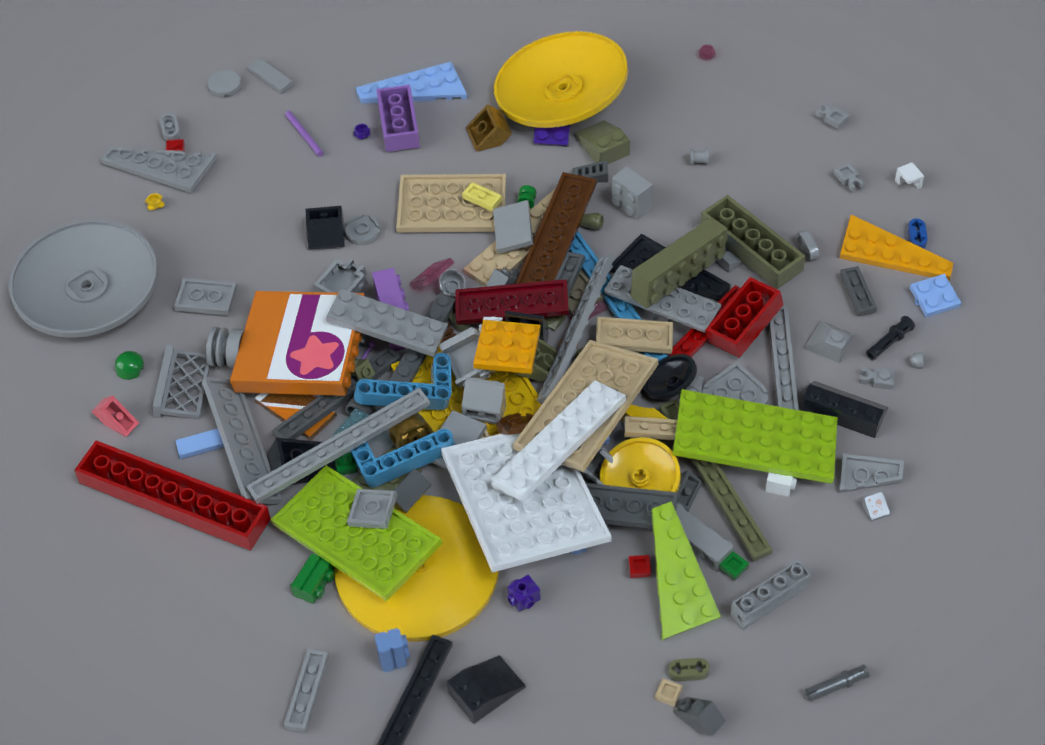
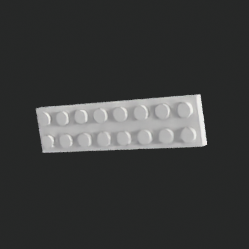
M594 380L491 479L492 485L523 502L626 401V395Z

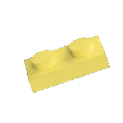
M473 182L462 193L463 199L492 212L502 201V195Z

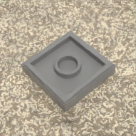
M357 489L347 520L348 526L388 529L398 496L397 492Z

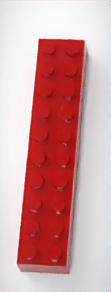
M95 440L74 470L79 483L250 551L271 519L268 506L257 504L253 500L246 499L235 493Z

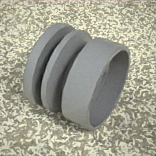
M212 327L206 345L208 365L224 367L227 363L229 368H234L245 329L233 328L228 332L227 328Z

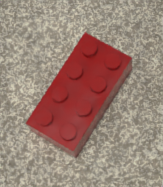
M749 277L705 329L709 343L740 358L784 305L781 291Z

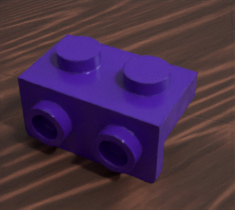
M570 125L551 128L535 127L534 145L569 146Z

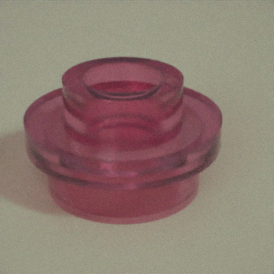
M708 44L703 45L699 50V57L704 60L714 58V47Z

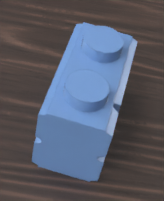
M398 628L388 630L387 633L375 634L374 638L382 670L386 673L393 671L394 668L406 667V658L410 657L405 634L401 635Z

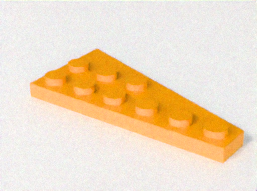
M852 214L850 215L839 259L931 278L945 274L948 281H950L953 262Z

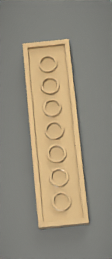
M555 189L530 210L533 240ZM495 240L463 268L464 274L486 287L495 268L503 269L505 267L510 270L518 268L525 261L531 245L498 254Z

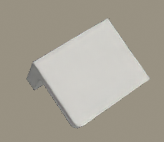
M913 162L897 168L895 181L898 185L907 182L908 184L914 183L918 189L922 188L924 175Z

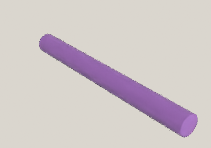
M287 111L285 116L317 156H323L324 152L292 112Z

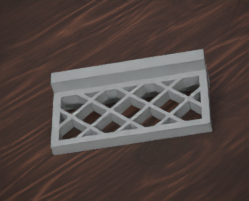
M166 345L153 402V417L161 418L163 414L194 419L200 418L205 393L202 381L205 377H208L210 366L206 361V364L199 367L195 361L199 359L207 360L205 353L174 350L173 345ZM177 356L185 357L188 361L180 365L176 359ZM192 364L195 370L187 373L184 368ZM181 371L185 376L177 380L173 374ZM200 373L203 379L195 382L192 376ZM188 379L193 385L185 389L180 383ZM178 386L181 391L173 395L170 389ZM196 388L200 394L193 398L188 392ZM186 395L189 400L181 404L177 399ZM172 401L178 406L175 409L166 408V405ZM193 403L197 410L196 412H191L185 408Z

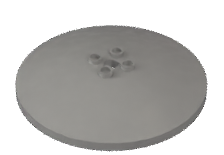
M84 220L69 223L43 234L33 241L18 257L9 279L11 301L19 316L28 325L40 332L67 338L100 334L123 324L139 312L147 303L157 283V260L149 242L139 232L124 224L108 220ZM86 285H89V286H90V287L87 288V289H84V288H83V287L86 286Z

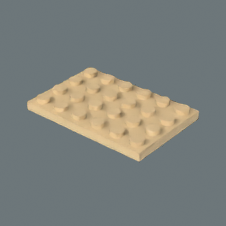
M506 174L401 175L397 232H495L494 213L463 199L462 193L473 182L502 195V201L496 208L503 207L506 200Z

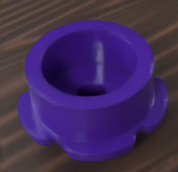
M358 124L355 127L354 136H357L358 139H366L370 136V129L366 124Z

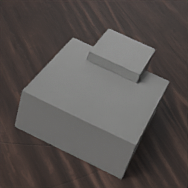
M351 258L346 264L336 259L314 283L316 292H339L340 289L359 293L368 283L365 266H358Z

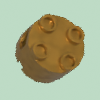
M418 412L389 428V437L397 449L434 433L430 425Z

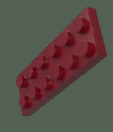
M567 279L455 289L457 325L483 323V317H501L505 321V311L544 317L569 315Z

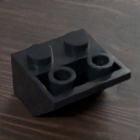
M342 206L306 208L309 250L345 247Z

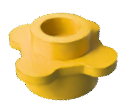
M152 193L145 199V202L148 204V210L152 211L165 206V203L162 202V195Z

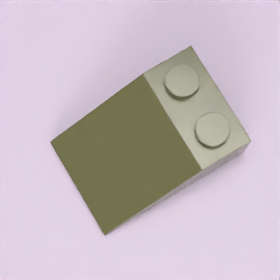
M605 120L574 132L575 137L595 163L608 161V164L630 155L629 138L620 128Z
M539 338L532 374L513 373L518 376L545 382L558 350Z

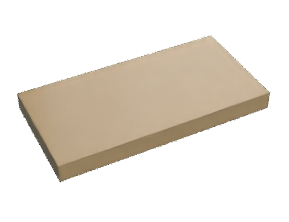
M597 317L596 342L628 351L672 354L673 322Z

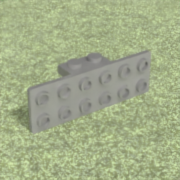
M620 265L605 287L604 293L646 309L631 297L633 269ZM678 287L670 295H666L657 304H653L646 310L705 333V329L721 309V304Z

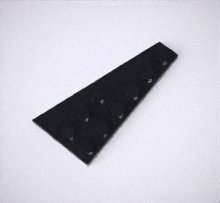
M640 234L613 261V267L610 272L615 273L620 265L634 270L666 247ZM704 269L697 276L686 281L683 286H679V288L700 296L721 300L731 289V284Z

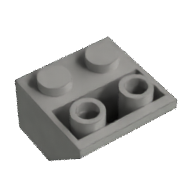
M466 377L462 414L480 422L492 424L500 422L499 420L503 418L506 409L505 383L483 380L477 377Z

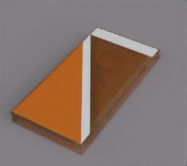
M259 393L254 398L255 403L283 422L316 399L312 395ZM332 411L301 435L311 441L337 417V413Z

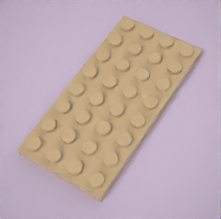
M589 340L513 443L514 450L520 452L596 380L625 394L626 401L561 464L584 472L659 365L658 359Z

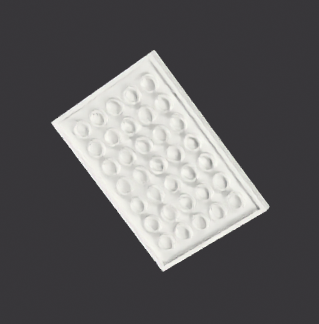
M521 433L511 435L498 434L441 448L443 459L492 572L611 542V534L579 470L560 465L523 502L492 485L491 479L519 453V451L514 450L513 443Z

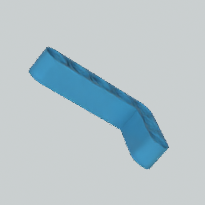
M438 353L434 356L431 367V384L361 379L356 384L354 400L362 405L388 406L420 388L430 401V405L424 409L444 410L448 407L452 393L451 359L446 353Z
M441 429L376 459L367 442L351 450V454L367 486L377 487L443 457L441 448L453 446L455 442L450 430Z

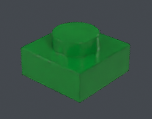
M732 551L720 563L719 569L736 580L749 567V563Z

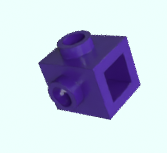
M529 574L521 579L512 581L507 586V600L512 607L516 606L519 612L533 607L537 601L541 600L540 588Z

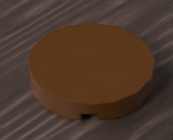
M515 413L505 416L499 420L500 422L496 423L497 431L506 435L519 434L534 415L527 413L526 416H521V414Z

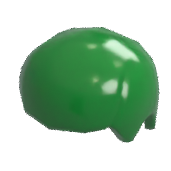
M124 351L115 360L116 374L122 379L130 380L137 378L141 369H144L143 357L135 351Z

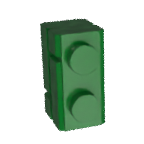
M312 553L290 586L292 594L299 599H304L306 602L314 604L317 598H322L327 582H331L334 579V566Z

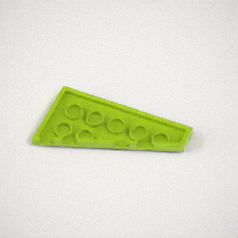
M672 501L651 510L662 640L721 617Z

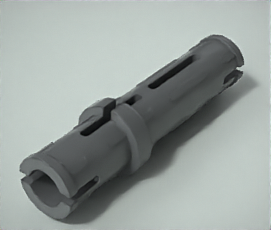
M863 664L850 671L844 670L841 672V675L805 689L806 696H810L808 700L812 702L841 688H849L853 686V683L870 677L869 671L864 670L867 667Z

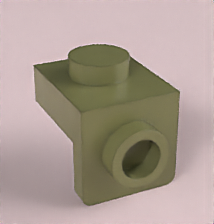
M355 358V370L351 373V376H356L358 381L361 379H372L371 377L375 372L369 360Z

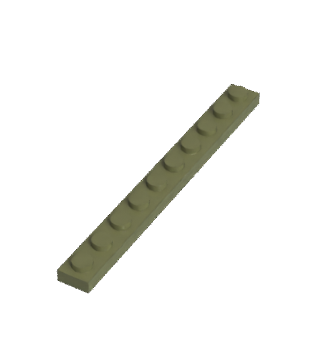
M677 399L659 406L661 414L668 419L677 420L679 401ZM689 458L752 560L757 561L771 555L773 549L719 464Z

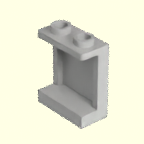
M473 327L439 344L441 351L449 355L451 367L457 379L455 383L462 389L465 387L466 377H477L484 380L489 378L491 373L495 372V370L474 369L473 362L480 333Z

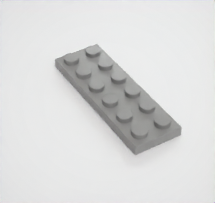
M340 289L326 316L327 322L432 357L435 356L448 327L447 323Z

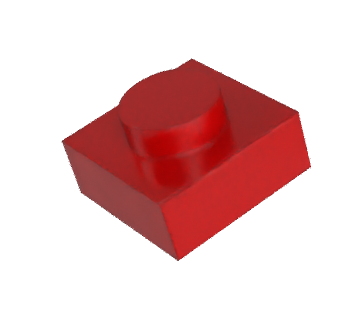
M184 139L167 140L166 150L184 151Z
M649 555L629 556L630 578L651 577Z

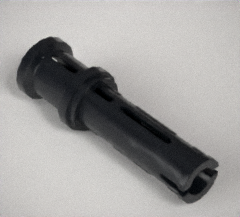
M902 316L900 322L892 325L889 332L866 351L868 358L876 360L894 342L902 340L908 331H913L915 329L913 320L908 316Z

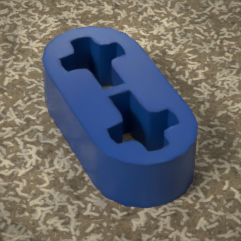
M917 218L910 220L908 226L909 242L925 249L928 241L925 222Z

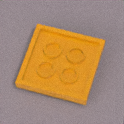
M483 320L473 362L474 369L532 374L541 330L540 325Z

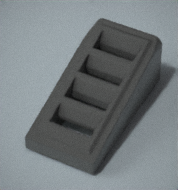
M608 161L573 168V174L578 175V173H582V176L597 179V182H608Z

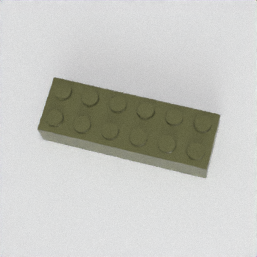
M728 194L701 212V224L712 217L727 227L725 247L776 289L804 270L805 255Z
M710 217L636 267L632 274L631 297L647 309L653 304H657L666 295H670L679 286H683L686 281L697 276L699 272L710 267L716 260H720L725 255L728 228Z

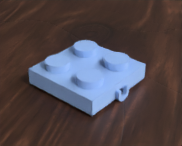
M945 274L910 285V290L915 297V304L920 306L926 318L958 308L961 305V301Z

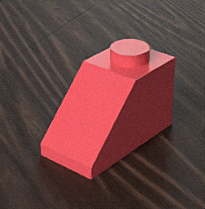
M113 395L103 398L91 411L105 426L125 437L139 424Z

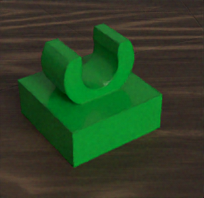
M351 452L335 459L337 472L342 476L358 472Z

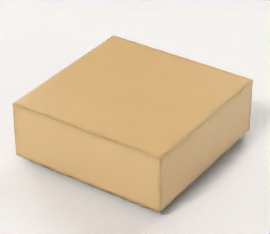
M662 678L655 694V700L675 707L683 685Z

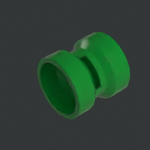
M530 185L521 186L517 203L528 200L530 209H532L535 203L536 189Z

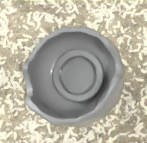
M454 268L446 269L442 272L438 280V287L441 293L455 298V289L466 288L464 275Z

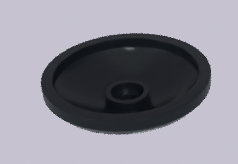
M675 354L658 362L659 365L647 380L643 389L653 399H669L681 394V390H686L696 376L697 365L694 359L686 354Z

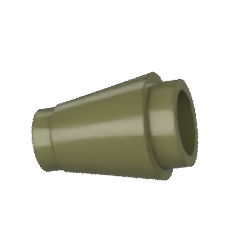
M598 212L584 214L580 226L594 230L602 229L604 223L603 214Z

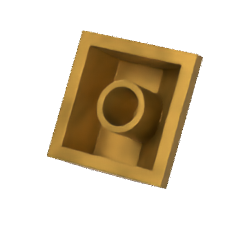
M488 104L465 127L475 150L478 152L501 146L512 135L503 112Z

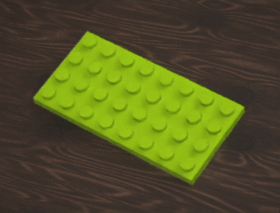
M682 389L672 455L832 484L835 472L838 417Z
M326 465L270 520L278 529L387 602L443 544L442 539L396 509H393L388 529L348 526L347 520L357 489L363 488Z

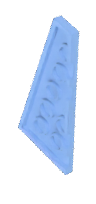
M452 62L356 87V93L361 103H378L376 89L409 84L413 101H435L436 98L452 100V97L467 99V93Z

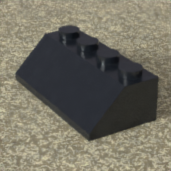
M816 381L809 384L801 405V411L838 417L837 425L872 438L876 437L888 410L887 406Z

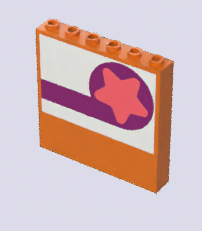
M255 291L230 378L234 392L346 396L348 388L351 387V373L355 370L354 360L355 357H358V344L362 341V333L326 321V316L339 292Z

